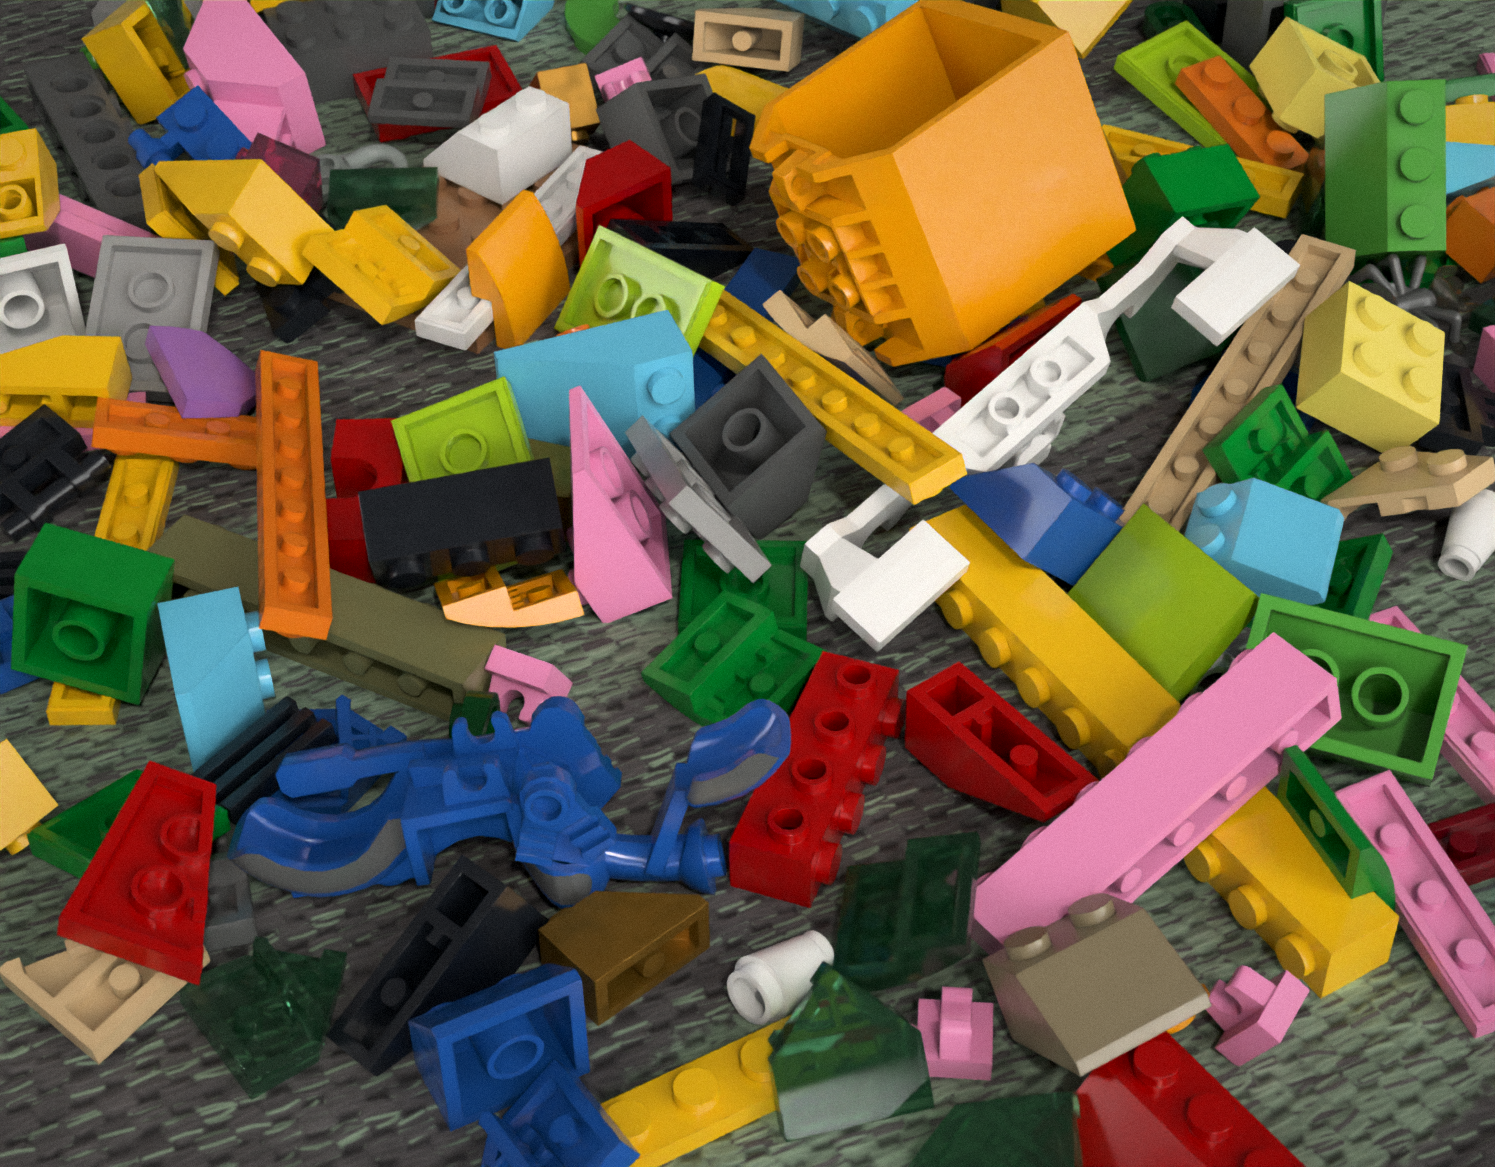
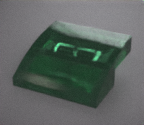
M978 831L908 839L906 855L903 860L847 866L831 972V980L837 993L842 991L845 996L865 994L908 984L940 972L970 955L981 839Z

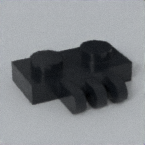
M1443 361L1439 425L1416 440L1417 446L1427 448L1434 453L1450 449H1460L1464 451L1465 455L1474 456L1478 454L1483 445L1495 447V393L1473 387L1469 368Z

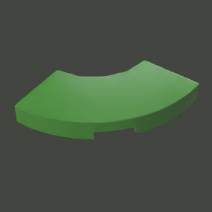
M618 0L566 1V31L574 39L575 47L583 54L587 55L620 22L616 17L619 12Z

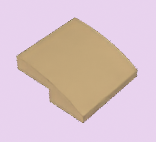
M781 290L777 291L762 304L770 316L789 335L883 400L896 406L904 399L878 360L826 314L816 321Z

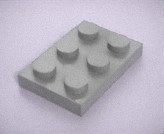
M103 235L84 336L121 337L133 377L129 393L146 392L148 401L173 402L145 346L149 326H171L207 332L220 253L217 244L212 240Z
M642 415L625 434L636 450V453L630 459L647 478L645 481L646 486L662 502L659 508L684 534H687L692 529L705 542L702 545L704 551L723 571L729 573L734 567H737L754 583L772 566L743 521L734 516L723 505L691 461Z

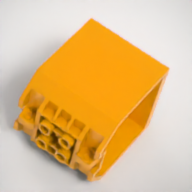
M961 0L917 1L765 104L749 146L753 158L768 164L771 162L774 168L772 172L773 179L768 192L779 215V218L776 219V226L782 238L794 249L800 263L797 267V274L802 284L811 294L833 305L830 318L861 346L880 337L886 339L887 341L874 349L878 360L892 367L973 350L1137 230L1069 31Z

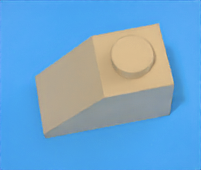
M763 8L695 10L692 60L789 72L801 61L805 13Z

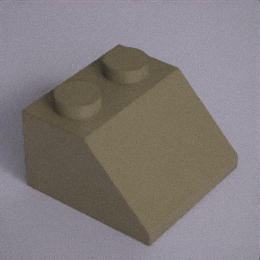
M1106 893L1093 894L1079 899L1068 908L1069 915L1046 927L1033 926L1013 933L1005 939V948L982 959L1012 1040L1079 1076L1096 1069L1212 1006L1205 989L1143 907Z

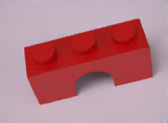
M397 418L336 419L331 451V465L337 498L326 499L330 569L367 583L376 584L368 560L358 492L409 483L391 422Z

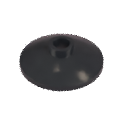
M625 2L624 9L645 27L652 30V33L664 43L674 33L678 34L682 39L693 40L695 22Z

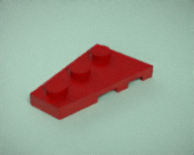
M149 760L61 912L58 920L57 936L199 986L203 968V943L217 784Z

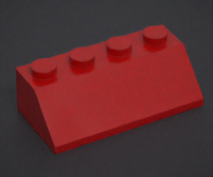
M1167 1031L1094 1069L1036 1142L1033 1153L1046 1167H1306Z

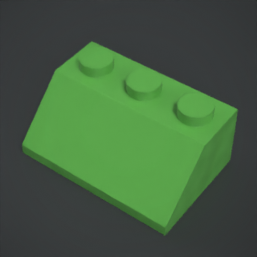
M1446 79L1385 81L1325 94V241L1356 250L1355 261H1380L1390 254H1396L1399 260H1414L1420 254L1425 255L1427 260L1440 259L1446 251Z
M1261 593L1246 650L1254 649L1274 632L1337 679L1342 719L1306 749L1304 753L1376 773H1382L1390 769L1395 778L1430 787L1468 645Z

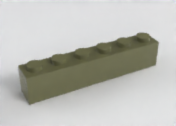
M184 514L147 550L175 559L171 600L239 587L244 613L258 610L259 614L258 541L228 531L222 526L212 525ZM330 569L333 619L326 640L310 637L288 638L274 631L262 629L267 651L446 721L450 720L453 704L455 702L463 703L468 690L489 692L492 675L484 669L494 645L507 648L504 633L493 630L490 627L448 620L442 610L431 604L418 602L386 590L377 584L367 583L333 569Z

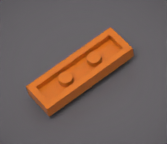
M1220 55L1180 70L1175 82L1176 86L1240 158L1304 174L1308 172L1314 159L1288 131L1273 120L1270 110Z
M98 397L91 447L107 449L111 453L123 456L143 453L168 456L170 459L181 463H194L201 460L226 463L241 470L257 469L256 417L240 415L239 417L182 419L177 408L174 406Z

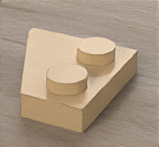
M1413 446L1395 447L1383 452L1379 456V462L1321 499V503L1339 509L1344 517V521L1351 512L1364 504L1378 503L1381 517L1405 514L1415 510L1459 507L1495 482V464L1493 457L1465 455L1464 451L1460 449L1431 453L1416 452Z
M69 939L64 940L67 949L64 952L24 966L18 957L5 962L0 967V977L4 984L97 1064L102 1063L188 983L187 981ZM205 946L203 968L211 961Z

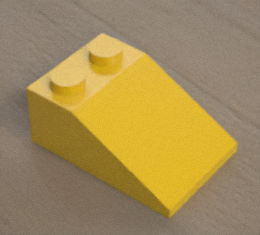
M262 159L159 161L154 168L158 176L188 210L209 229L208 235L211 240L220 247L234 252L247 264L246 271L248 274L266 286L275 287L277 284L303 285L314 267L301 254L309 238L313 235L334 231Z

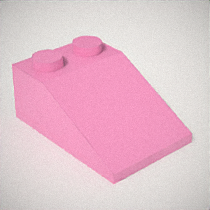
M582 387L572 388L569 390L572 526L567 528L566 533L569 546L573 552L574 568L569 570L568 578L578 592L581 605L589 603L602 623H610L673 598L666 515L659 508V503Z

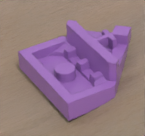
M149 326L145 346L182 419L239 417L240 415H246L255 406V372L231 351L203 331L171 326Z

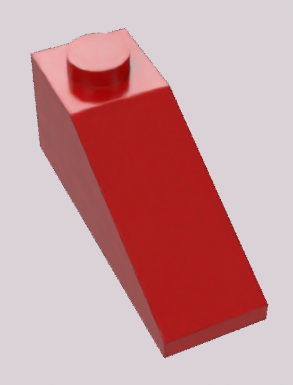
M960 661L907 690L905 748L949 788L1038 821L1046 822L1072 806L1077 795L1084 787L1094 781H1099Z

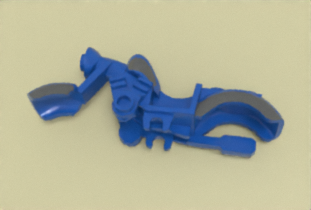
M563 696L550 697L539 704L532 714L530 727L513 729L508 715L501 711H495L491 717L495 733L473 736L468 730L467 719L460 717L453 723L452 738L403 741L357 750L346 742L287 753L281 760L275 776L281 792L292 798L352 788L359 778L393 772L395 774L382 794L373 802L355 811L342 814H318L296 808L279 798L262 797L254 802L239 819L230 842L227 857L241 870L259 881L291 892L293 898L304 896L320 898L349 894L375 884L383 886L398 885L411 878H415L417 886L431 884L435 859L438 853L459 840L485 836L512 842L516 852L515 861L522 862L545 897L560 909L574 906L595 891H604L610 879L681 881L691 889L715 896V877L726 876L723 843L719 833L709 835L703 818L691 823L684 830L683 834H678L688 805L692 808L718 805L742 797L761 786L778 770L790 754V720L787 713L779 705L766 699H757L749 702L731 717L701 727L694 735L687 763H676L651 835L616 833L617 828L602 812L603 806L621 787L622 772L618 767L614 768L612 766V760L607 754H602L597 740L585 727V716L573 700Z

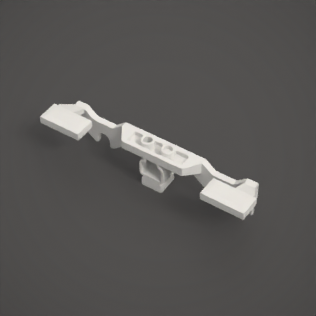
M1182 216L1159 237L1134 268L1099 298L1083 302L936 429L933 434L962 453L967 475L1030 463L1039 465L1048 457L1052 446L1051 443L1060 432L1065 419L1063 411L1106 374L1111 360L1105 339L1114 321L1122 313L1129 318L1134 316L1178 262L1201 268L1205 271L1175 297L1171 308L1216 346L1223 342L1293 279L1300 264L1255 227L1248 233L1239 229L1196 228ZM886 484L882 485L847 517L827 524L804 544L800 567L814 579L825 617L830 621L840 617L876 652L880 651L967 572L970 564L961 553L924 520L919 522L879 559L862 550L866 539L879 525L888 532L912 505V503Z

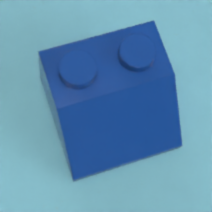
M1030 463L967 475L949 486L1024 561L1073 586L1126 525L1119 519L1125 512V509L1116 500L1098 487L1091 490L1082 480L1065 468H1062L1056 476L1037 464Z
M547 963L523 974H513L505 977L496 985L457 1001L439 1004L427 1013L408 1020L415 1065L450 1132L479 1120L481 1112L491 1111L495 1113L512 1106L554 1058L574 1071L578 1077L590 1072L583 984L575 968Z

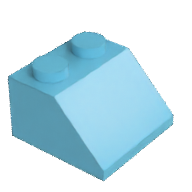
M1250 478L1232 484H1215L1197 493L1184 536L1257 596L1260 597L1261 593L1307 605L1324 603L1326 600L1344 517L1337 508L1262 480Z
M239 587L157 603L175 697L193 773L265 714L264 699L275 697L267 658L255 661L253 655L254 652L266 650L263 631L259 629L258 610L244 613Z

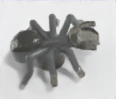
M1390 254L1380 261L1375 258L1368 259L1363 268L1348 276L1343 285L1348 281L1359 285L1366 279L1372 280L1374 283H1363L1360 287L1381 296L1386 301L1423 321L1429 322L1438 329V324L1429 317L1449 323L1447 338L1449 344L1457 354L1463 355L1466 351V346L1459 337L1462 317L1459 313H1477L1480 310V305L1469 303L1472 297L1456 296L1460 295L1464 289L1463 282L1454 276L1458 270L1456 266L1447 265L1439 267L1428 289L1419 288L1427 263L1426 256L1420 254L1414 260L1410 259L1406 262L1407 273L1412 274L1408 288L1405 286L1398 256ZM1388 268H1390L1392 283H1389L1382 274Z

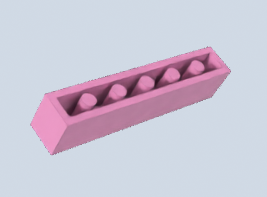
M1274 632L1254 649H1247L1240 653L1222 677L1204 692H1198L1190 696L1182 704L1177 715L1152 737L1147 736L1139 740L1130 749L1121 764L1101 781H1094L1084 787L1077 795L1073 805L1049 826H1043L1033 831L1022 844L1020 851L995 872L986 873L976 880L969 889L967 896L958 903L971 938L991 955L1005 948V939L1013 933L1033 926L1046 927L1069 915L1068 908L1074 902L1084 897L1106 893L1130 903L1134 902L1281 772L1284 749L1298 745L1304 752L1342 719L1337 679Z

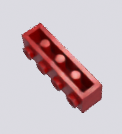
M822 651L789 718L791 728L790 754L778 770L754 790L729 840L730 886L811 908L821 883L829 886L833 884L842 858V844L839 843L844 833L851 835L856 833L864 810L865 796L862 792L865 785L876 786L878 784L886 759V746H884L887 737L897 739L904 724L906 700L898 698V669Z

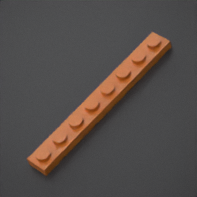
M260 350L255 369L259 629L274 631L288 638L310 637L326 640L333 617L318 362Z

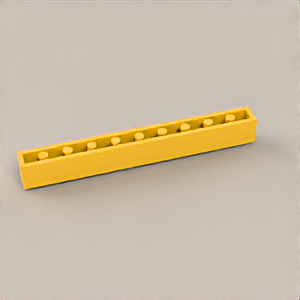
M966 504L925 521L970 562L967 572L935 600L942 608L947 622L955 629H962L979 646L984 660L993 668L999 667L1017 685L1024 702L1032 708L1038 707L1057 727L1063 742L1071 749H1079L1097 768L1101 779L1125 760L1130 749L1139 740L1147 736L1152 737L1177 715L1182 705L1042 569L1024 561ZM1265 786L1184 857L1185 864L1190 873L1200 882H1208L1229 904L1230 910L1237 922L1248 930L1254 929L1276 952L1285 971L1288 970L1297 979H1302L1320 998L1327 996L1388 962L1400 917L1374 891L1351 899L1279 799Z

